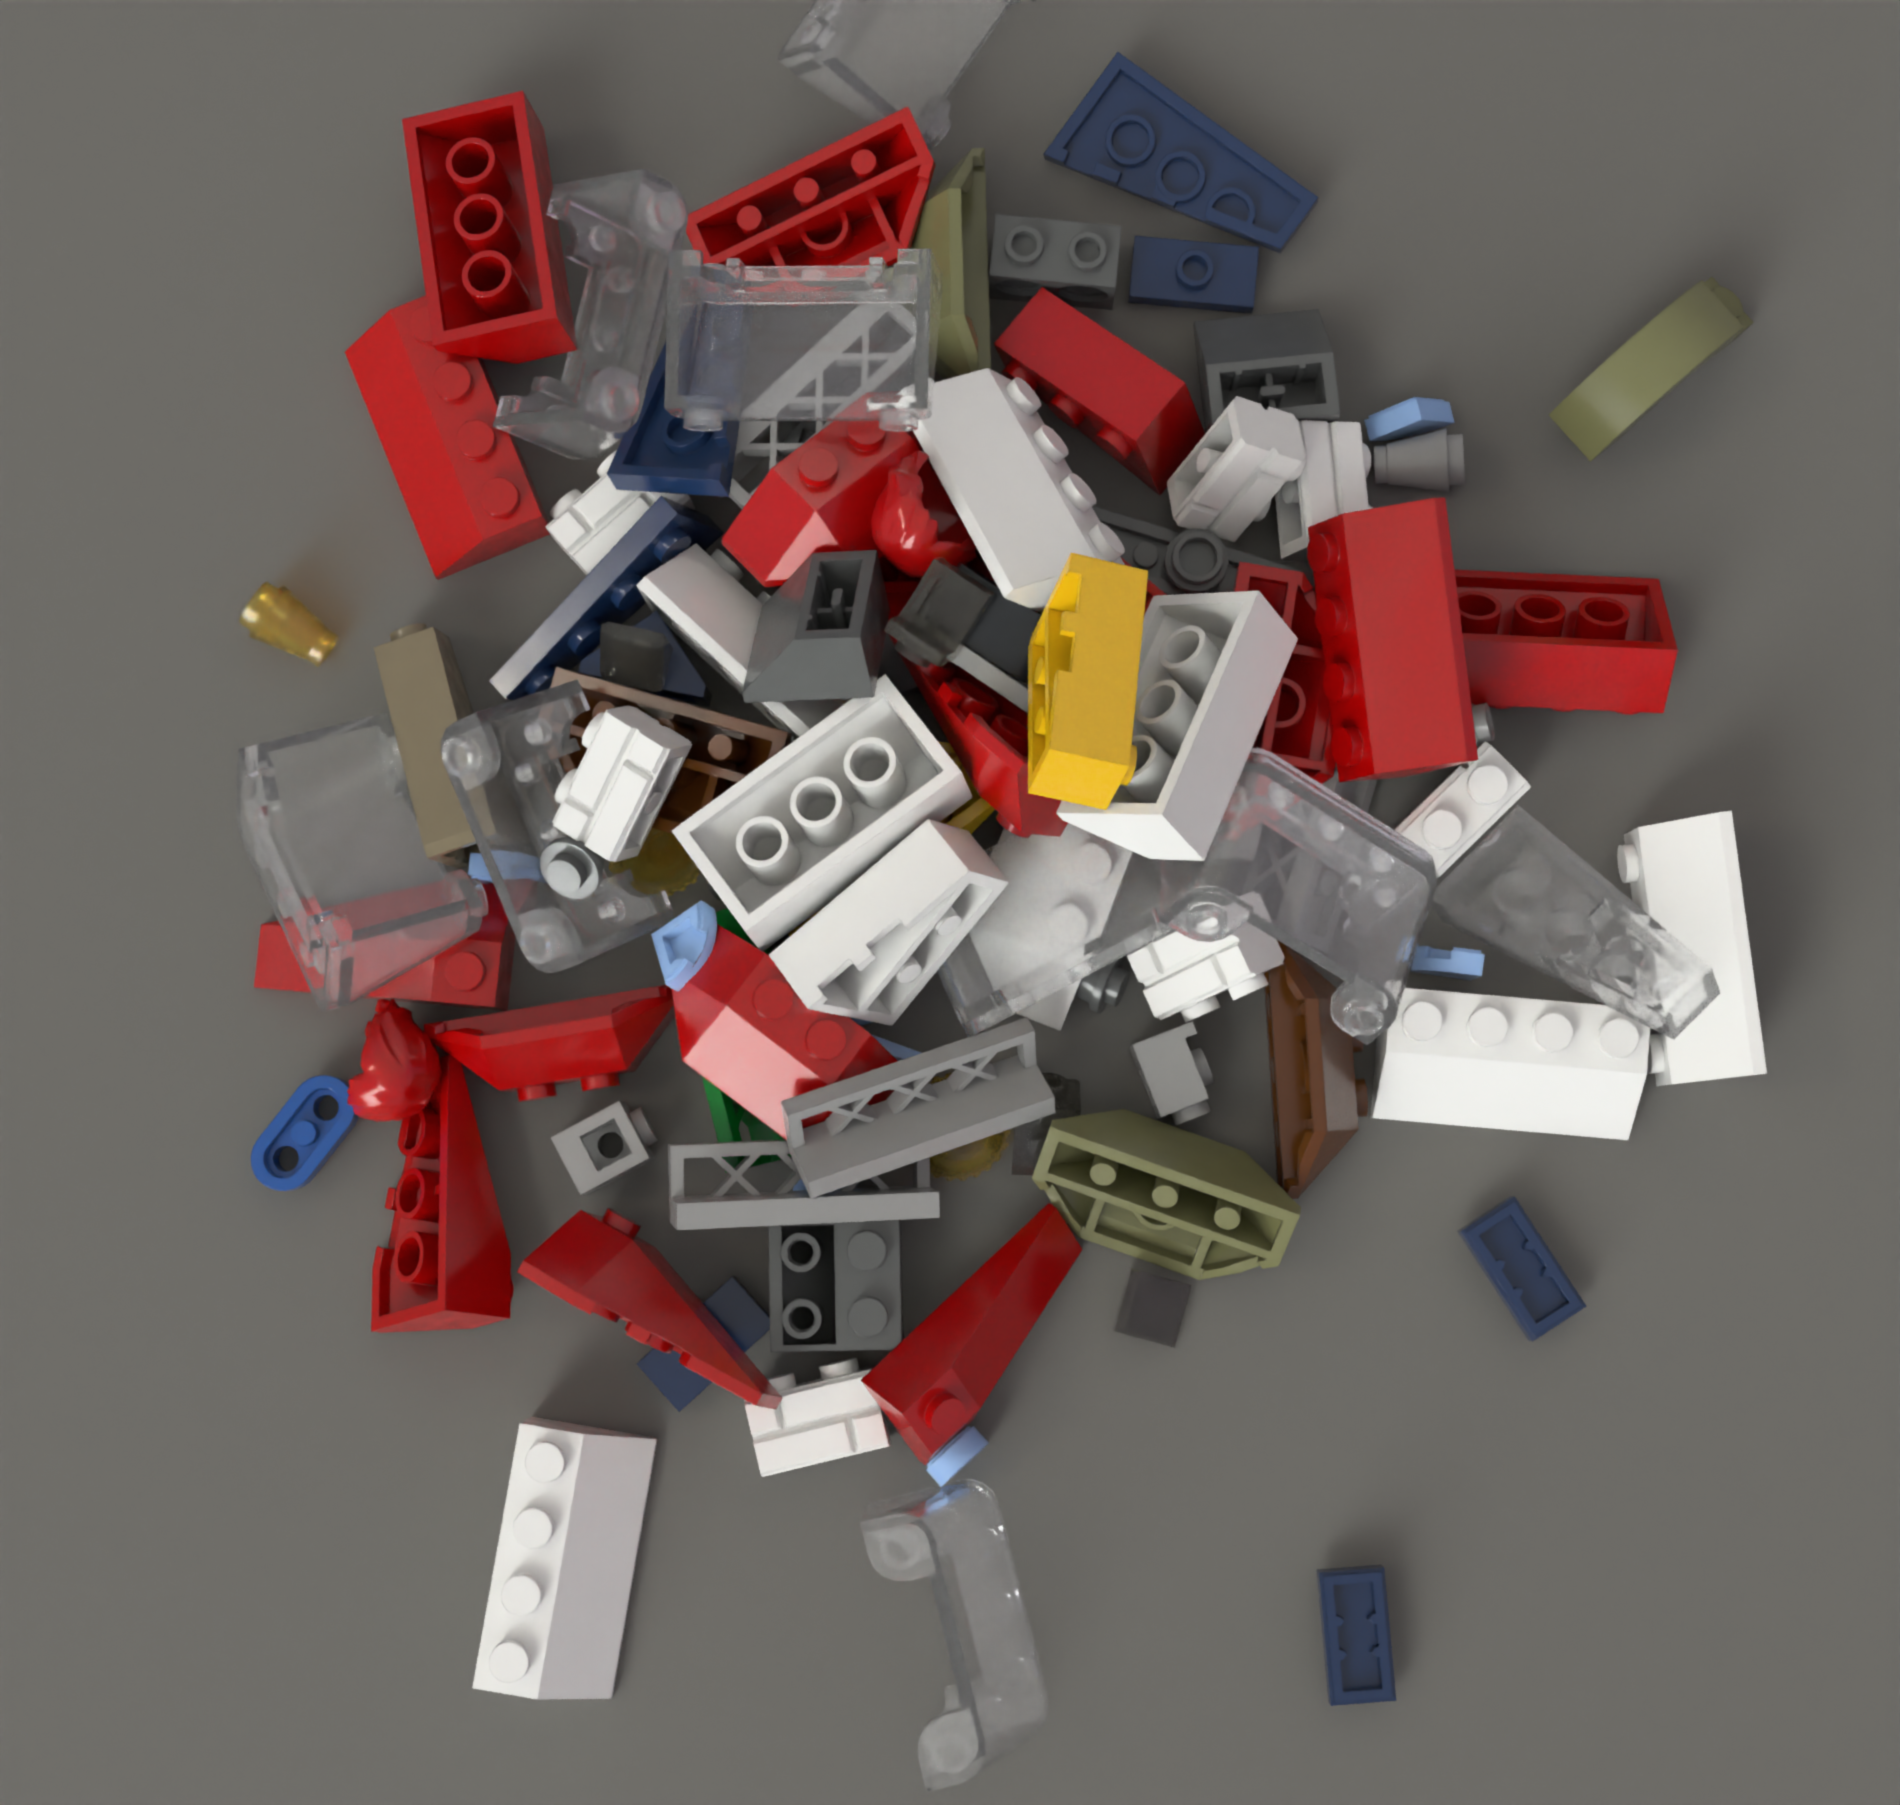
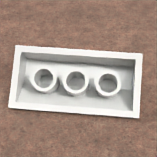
M989 368L906 390L896 398L921 447L928 454L933 469L1004 598L1043 613L1070 553L1125 565L1120 557L1125 553L1122 542L1107 525L1101 523L1092 508L1096 504L1095 495L1089 486L1070 470L1064 459L1069 454L1065 443L1052 428L1045 425L1037 412L1041 407L1040 399L1024 380L1019 377L1010 380Z
M696 543L644 576L636 586L649 609L653 613L657 611L664 623L742 695L761 608L771 596L763 591L755 598L739 583L744 573L728 556L719 549H716L710 556ZM850 699L752 702L751 704L779 730L792 733L791 741L793 742Z
M1260 591L1153 596L1143 621L1132 745H1135L1137 748V762L1133 777L1127 786L1119 785L1107 810L1061 800L1056 814L1063 821L1149 859L1205 860L1298 640Z
M884 674L877 680L874 697L850 699L674 828L672 833L758 949L764 952L829 904L927 819L940 822L973 798L961 770L887 675Z
M1732 811L1711 813L1637 827L1624 834L1625 844L1619 845L1617 852L1618 869L1622 882H1630L1633 908L1626 910V931L1630 945L1638 946L1641 964V971L1635 972L1634 993L1639 1008L1651 1009L1647 1072L1649 1074L1655 1073L1656 1086L1767 1074Z
M1402 987L1386 988L1380 991L1371 1118L1628 1140L1647 1076L1651 1009Z
M530 1417L519 1423L473 1689L537 1700L611 1699L613 1697L658 1438L537 1417Z

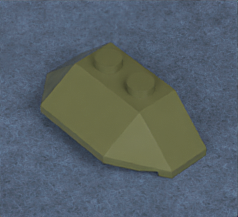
M972 148L927 194L909 255L900 261V271H913V294H901V308L934 338L935 347L922 359L944 379L985 368L991 369L985 148Z
M1126 1109L1052 1120L1031 1178L1040 1190H1045L1053 1206L1057 1208L1062 1218L1077 1237L1198 1280L1237 1274L1261 1266L1262 1269L1279 1266L1301 1214V1207L1245 1151Z

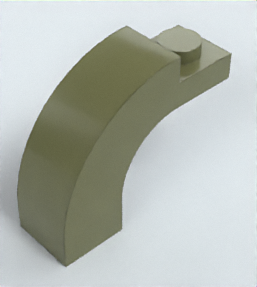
M1710 277L1705 282L1700 280L1605 360L1549 416L1591 462L1625 435L1680 383L1736 340L1754 322L1743 311L1741 301L1731 290L1720 286L1713 277Z

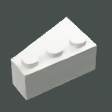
M927 819L772 951L769 956L807 1009L892 1026L1010 882L969 831Z

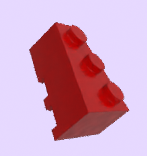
M1043 287L1039 289L994 342V346L1005 365V368L1001 371L1003 376L1010 380L1016 377L1024 380L1060 420L1070 427L1081 431L1158 495L1164 492L1169 478L1205 435L1184 381Z

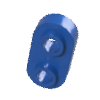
M315 1076L303 1082L257 1139L251 1152L253 1173L264 1186L277 1191L297 1190L310 1183L356 1125L359 1116L354 1114L353 1107L347 1104L349 1096L347 1093L349 1083L334 1076ZM327 1096L334 1097L339 1107L338 1113L331 1120H325L319 1113L320 1102ZM290 1146L297 1151L299 1159L294 1169L286 1171L280 1165L279 1156L283 1149Z

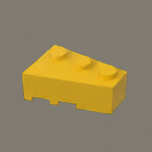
M1070 553L1028 646V793L1107 810L1119 785L1127 786L1130 783L1137 762V748L1135 745H1132L1148 570Z

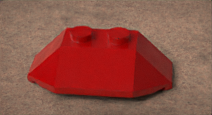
M907 106L680 218L707 278L789 311L796 312L908 257L936 165Z
M868 395L770 469L722 537V545L764 587L782 586L783 582H786L812 553L877 550L880 563L886 559L872 538L870 521L876 500L888 482L889 466L899 464L902 458L911 456L915 451L924 452L896 401V398L900 395Z
M1239 561L1232 592L1260 591L1298 638L1222 820L1262 826L1334 776L1336 762L1331 752L1333 730L1329 699L1323 687L1325 665L1321 634L1315 623L1317 600L1313 586L1304 572Z
M718 924L713 950L702 968L687 981L679 992L671 988L682 1062L786 1141L781 1101L897 1062L868 1031L851 1018L807 1009L768 954ZM889 1089L875 1094L867 1104L873 1105L887 1100L894 1090ZM825 1111L802 1119L803 1129L824 1122L832 1112Z
M665 984L424 1024V1030L434 1044L496 1089L505 1092L517 1091L518 1101L526 1102L557 1096L555 1086L557 1084L580 1081L582 1092L620 1086L619 1074L636 1071L675 1017L672 990Z

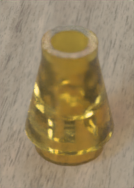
M268 581L263 583L256 591L239 619V623L250 630V638L308 660L317 667H320L339 639V636L329 630L285 585L278 589Z

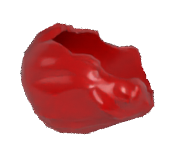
M915 451L911 456L902 458L899 464L889 466L888 482L876 500L870 522L872 538L879 551L889 562L910 577L931 579L950 573L959 562L963 564L971 562L976 557L977 548L941 481L938 480L936 472L932 470L928 463V454L923 451Z
M380 999L375 1007L377 1014L375 1013L372 1021H368L364 1031L366 1041L363 1046L360 1062L363 1072L349 1080L347 1104L353 1107L354 1114L360 1118L376 1122L400 1121L414 1116L427 1107L435 1087L442 1078V1068L435 1044L430 1040L429 1035L413 1021L412 1011L405 1007H399L395 999Z

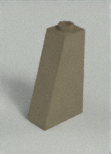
M424 623L408 625L393 631L389 635L390 642L373 648L426 857L433 861L462 869L469 866L470 852L502 855L518 849L450 638L435 627L427 628Z

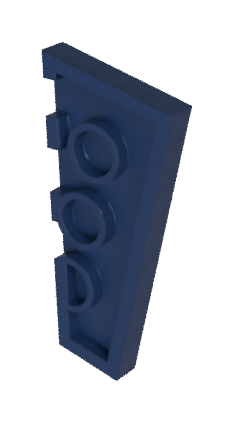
M1119 52L1110 61L1043 154L1047 161L1280 254L1315 208L1319 198Z
M710 278L693 279L608 469L607 475L616 490L729 497L757 297Z
M660 496L489 681L505 699L532 705L547 698L556 667L569 671L573 669L646 603L636 586L644 576L696 543L705 551L724 532L709 516Z

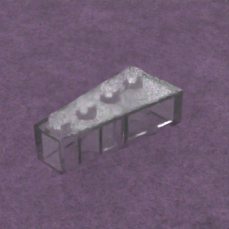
M1519 805L1427 896L1443 923L1673 1040L1721 993L1713 970L1709 965Z

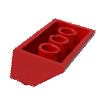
M524 91L402 119L434 348L440 352L514 364L578 350L544 127Z
M426 295L390 309L345 351V354L435 578L440 580L550 535L545 527L549 524L548 518L483 359L440 352L434 348Z
M1430 498L1343 513L1308 527L1309 543L1307 558L1314 575L1317 600L1315 623L1322 640L1325 665L1323 687L1329 699L1333 730L1331 752L1334 761L1337 763L1339 783L1402 778L1477 761L1478 754L1446 498Z
M1454 569L1471 704L1487 703L1489 707L1496 709H1507L1514 706L1551 708L1561 712H1570L1576 709L1615 711L1625 715H1633L1640 712L1664 713L1678 648L1658 578Z

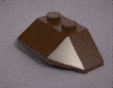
M559 667L555 669L539 730L548 744L553 746L566 773L574 768L578 769L587 750L582 745L583 734L591 720L597 714L605 713L606 709L628 705L636 707L659 721L660 725L672 729L691 741L690 751L652 828L673 834L672 830L788 746L792 737V733Z
M1277 939L1285 956L1284 964L1264 973L1269 984L1264 987L1276 1175L1277 1184L1292 1199H1298L1359 1130L1358 1117H1367L1368 1096L1366 1082L1364 1078H1355L1353 1053L1363 1051V1026L1361 1015L1351 1014L1350 1000L1285 942Z

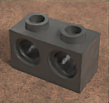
M996 214L989 273V298L1029 302L1039 289L1043 287L1070 306L1112 310L1122 226Z

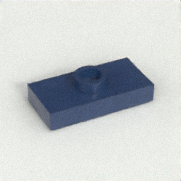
M1135 236L1128 303L1252 314L1255 300L1259 247Z
M1510 1196L1457 1231L1529 1341L1533 1342L1587 1307L1515 1196Z
M732 1276L703 1302L744 1353L770 1330V1315L735 1276ZM653 1348L637 1365L680 1412L712 1382L680 1364L678 1360L681 1354L673 1350L671 1354H667Z
M1380 1564L1317 1569L1329 1704L1336 1706L1397 1701L1384 1567Z

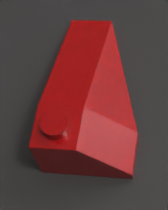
M893 621L887 631L890 639L978 794L999 812L996 816L998 823L1006 830L1022 838H1029L1031 834L1060 837L1068 824L1056 814L1061 800L1028 793V713Z
M455 879L261 924L254 988L378 1000L395 999V1001L508 1011L521 888L519 885L490 882L489 884H483L476 881Z
M451 1055L439 1058L442 1078L435 1087L427 1107L412 1117L402 1119L397 1145L400 1152L406 1158L397 1188H388L385 1208L394 1210L395 1213L388 1247L377 1246L372 1268L371 1332L473 1329L510 1319L511 1301L514 1293L513 1281L511 1279V1252L462 1064Z
M1050 1203L1039 1211L861 1379V1382L912 1452L925 1466L974 1420L1083 1250L1057 1208Z
M610 1208L606 1209L603 1217L579 1210L522 1261L517 1273L589 1315L594 1312L613 1322H618L619 1319L627 1322L624 1330L627 1331L626 1335L667 1354H671L674 1350L681 1354L678 1362L684 1367L755 1406L777 1410L783 1399L782 1396L657 1248L636 1236L641 1225Z

